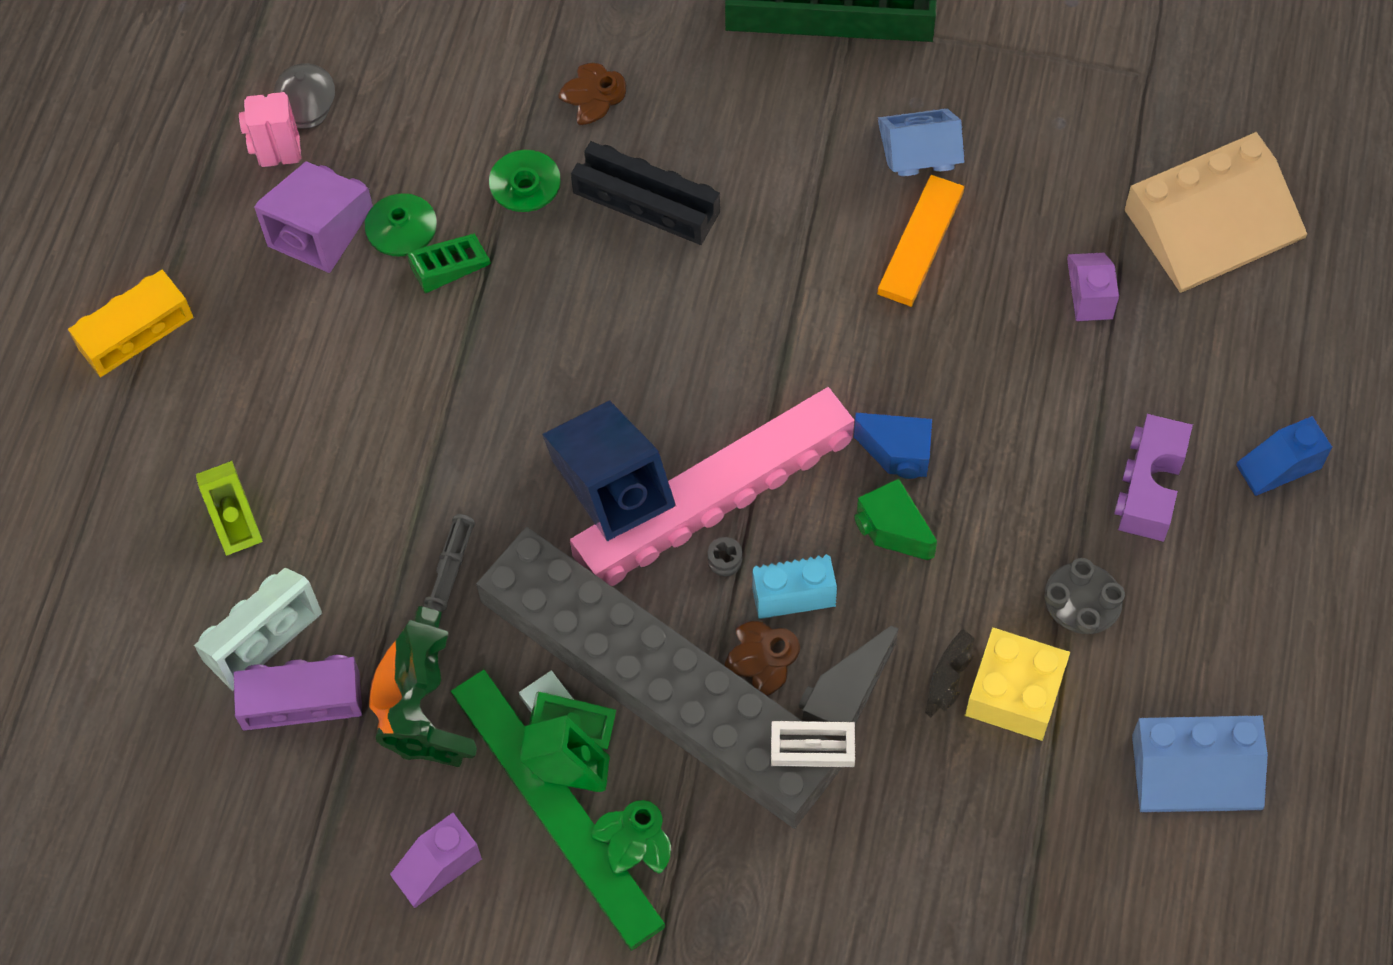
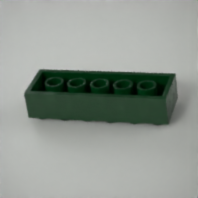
M725 0V31L933 42L937 0Z

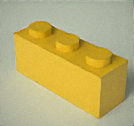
M162 269L154 275L145 277L138 285L124 294L115 296L105 306L91 315L80 318L75 325L68 328V331L79 351L101 378L194 317L186 298Z

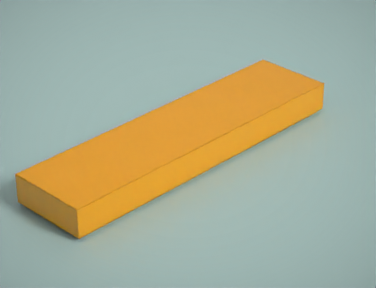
M930 175L881 280L877 295L912 307L964 193L963 185Z

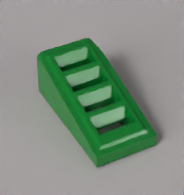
M475 233L422 247L407 253L410 268L425 294L491 264ZM471 247L476 257L469 259L465 249ZM456 253H458L462 260L457 263L452 257ZM445 259L448 265L442 266L439 261ZM433 265L434 269L428 270L427 266Z

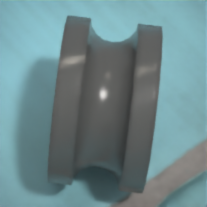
M720 537L709 545L707 552L708 565L712 572L724 577L738 572L742 565V548L736 540L729 537ZM725 550L727 555H731V562L725 563L722 558H719V552Z

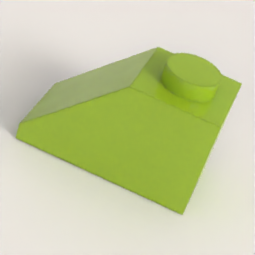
M230 461L196 474L198 487L226 556L263 542L233 462Z

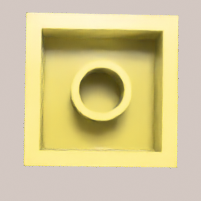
M992 628L969 697L965 716L1043 741L1070 652Z

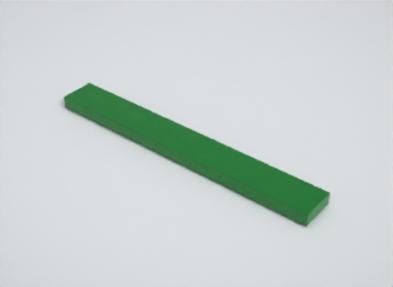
M482 670L452 689L451 694L630 951H633L665 928V923L629 872L625 871L619 874L612 872L608 860L609 844L591 837L595 824L568 786L542 781L520 761V750L523 744L525 726L486 671Z

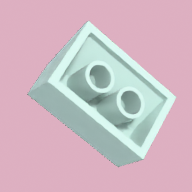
M284 568L278 574L267 577L262 582L259 590L249 599L238 602L231 609L229 616L221 623L205 630L194 646L202 661L233 691L234 671L245 670L246 667L251 665L265 664L318 618L322 611L310 582L304 576Z

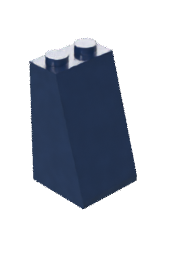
M610 400L542 434L553 463L606 541L676 506L658 450Z

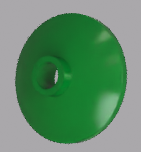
M517 150L506 154L494 164L489 175V187L493 198L501 206L516 212H530L543 208L556 197L561 184L560 171L556 163L549 156L535 150ZM526 185H527V186H531V187H529V188H521V187L526 186Z
M405 193L393 194L381 199L373 205L365 219V232L370 244L376 250L390 256H407L409 252L426 247L433 239L437 229L436 215L431 205L421 197ZM398 217H404L401 220H394Z

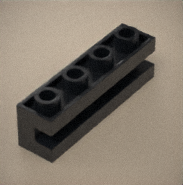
M590 141L584 151L585 163L580 164L577 162L571 172L573 194L699 245H702L720 214V192L715 191L711 186L703 183L697 184L683 178L674 171H665L652 166L642 158H632L622 154L609 145L602 146Z

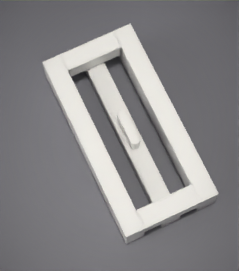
M772 721L771 766L854 767L855 722ZM780 735L846 736V741L820 739L780 740ZM780 750H788V751H846V754H845V753H780Z

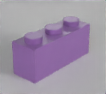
M332 655L325 658L324 661L307 662L305 660H291L283 666L268 667L257 664L248 666L242 671H234L235 717L244 731L362 716L360 672L354 657L348 658L344 655Z

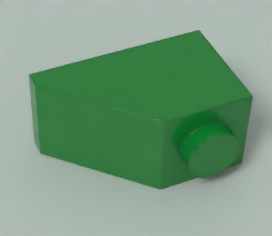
M900 479L858 498L857 514L854 515L856 525L864 536L867 534L870 536L875 546L924 560H930L935 557L937 539Z
M567 715L525 726L523 744L520 750V761L542 781L595 792L606 791L610 756Z

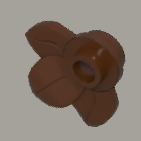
M587 63L578 67L577 73L579 78L566 82L558 94L561 101L578 106L577 123L578 125H586L601 119L607 114L610 106L620 103L625 97L627 85L620 73L607 71L599 63Z
M750 621L737 627L736 635L741 644L734 647L728 654L724 666L740 677H752L753 687L769 696L780 689L786 682L787 667L795 662L800 653L799 640L788 629L777 628L772 630L767 624L760 621ZM779 641H784V650L780 653H774V645Z

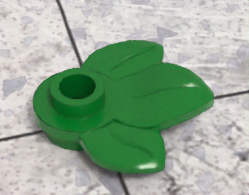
M637 800L630 803L624 811L608 812L598 819L593 828L592 838L609 843L608 860L614 874L631 869L639 864L641 860L651 870L661 874L667 867L670 859L671 842L661 829L663 823L661 811L650 801ZM645 814L649 817L650 822L645 825L639 824L635 820V816Z

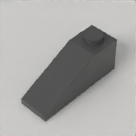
M893 626L888 627L822 674L814 688L808 686L799 703V708L803 709L802 721L855 722L856 725L896 645L898 629ZM826 735L837 741H846V736Z

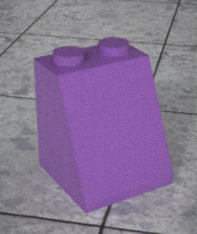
M306 161L262 197L254 208L268 247L330 273L365 221L373 204L368 187L361 181L354 178L349 180L337 175L326 166L320 165L318 167Z

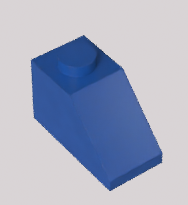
M867 413L855 414L854 438L888 474H897L905 479H914L919 476L927 477L932 419Z
M1313 416L1278 430L1240 459L1236 466L1254 495L1257 496L1321 469L1332 446Z

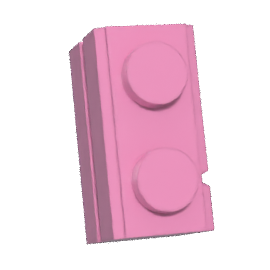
M285 92L268 94L267 97L263 95L247 96L244 100L245 112H239V122L242 134H246L248 153L256 154L261 167L276 166L279 162H282L283 165L299 163L301 160L300 136L288 95Z

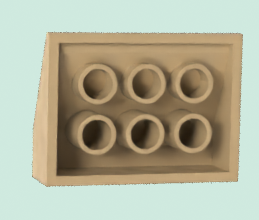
M1257 132L1132 185L1125 206V212L1180 293L1298 242L1307 236L1306 229L1277 160Z

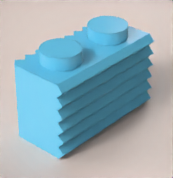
M827 554L823 558L817 556L816 559L810 557L808 560L802 558L800 562L794 559L792 563L786 561L784 564L778 562L777 565L771 563L769 567L763 564L761 568L758 566L753 568L752 589L758 619L836 607L837 585L831 557Z

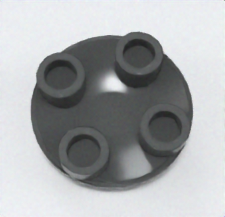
M1078 558L1072 563L1057 569L1048 579L1044 592L1045 604L1053 619L1062 627L1080 634H1095L1111 627L1121 614L1125 597L1123 587L1117 583L1113 576L1101 567L1093 565L1086 558Z

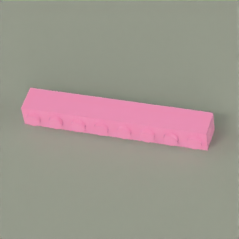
M827 387L669 480L668 482L676 504L675 507L609 541H606L597 526L593 525L570 539L572 556L580 565L610 586H614L621 582L629 571L639 565L640 567L648 566L658 558L661 552L671 546L679 547L691 538L693 533L701 528L715 526L723 519L726 513L736 507L741 509L748 506L755 500L758 494L768 488L773 490L780 487L787 481L790 475L798 470L810 469L820 460V457L832 450L837 452L845 448L853 438L854 419L831 389Z

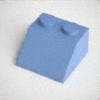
M949 109L878 117L887 165L893 172H898L899 176L916 175L919 173V169L933 167L934 171H948L955 168L954 164L964 163L961 119Z

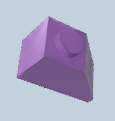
M1105 253L1069 254L1067 261L1076 321L1113 319L1119 299L1114 263Z
M452 813L418 837L390 875L412 906L416 908L482 860L477 843L455 814Z

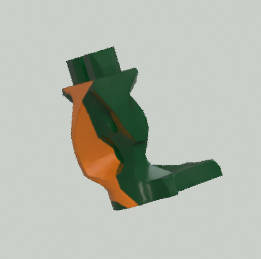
M418 606L415 611L414 620L408 621L401 634L385 653L374 673L369 696V707L379 720L375 739L381 746L401 755L403 759H424L460 767L462 758L475 757L477 750L475 741L436 729L421 712V699L435 691L440 685L441 672L438 664V652L446 647L448 631L438 628L442 612Z

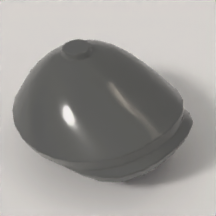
M301 63L291 66L282 72L275 83L273 93L285 92L288 95L297 128L308 129L320 125L326 118L335 96V85L332 77L325 69L314 64Z

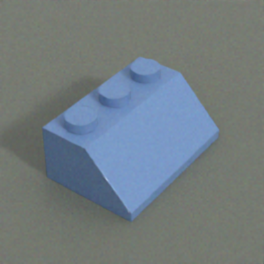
M1263 716L1139 718L1132 734L1140 812L1264 809L1268 754Z

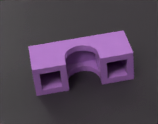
M1147 414L1143 428L1135 427L1130 448L1137 450L1135 460H1127L1122 481L1128 482L1129 486L1127 493H1119L1114 513L1121 516L1119 531L1164 542L1171 523L1178 491L1161 487L1153 480L1151 475L1157 472L1179 475L1186 457L1192 424Z

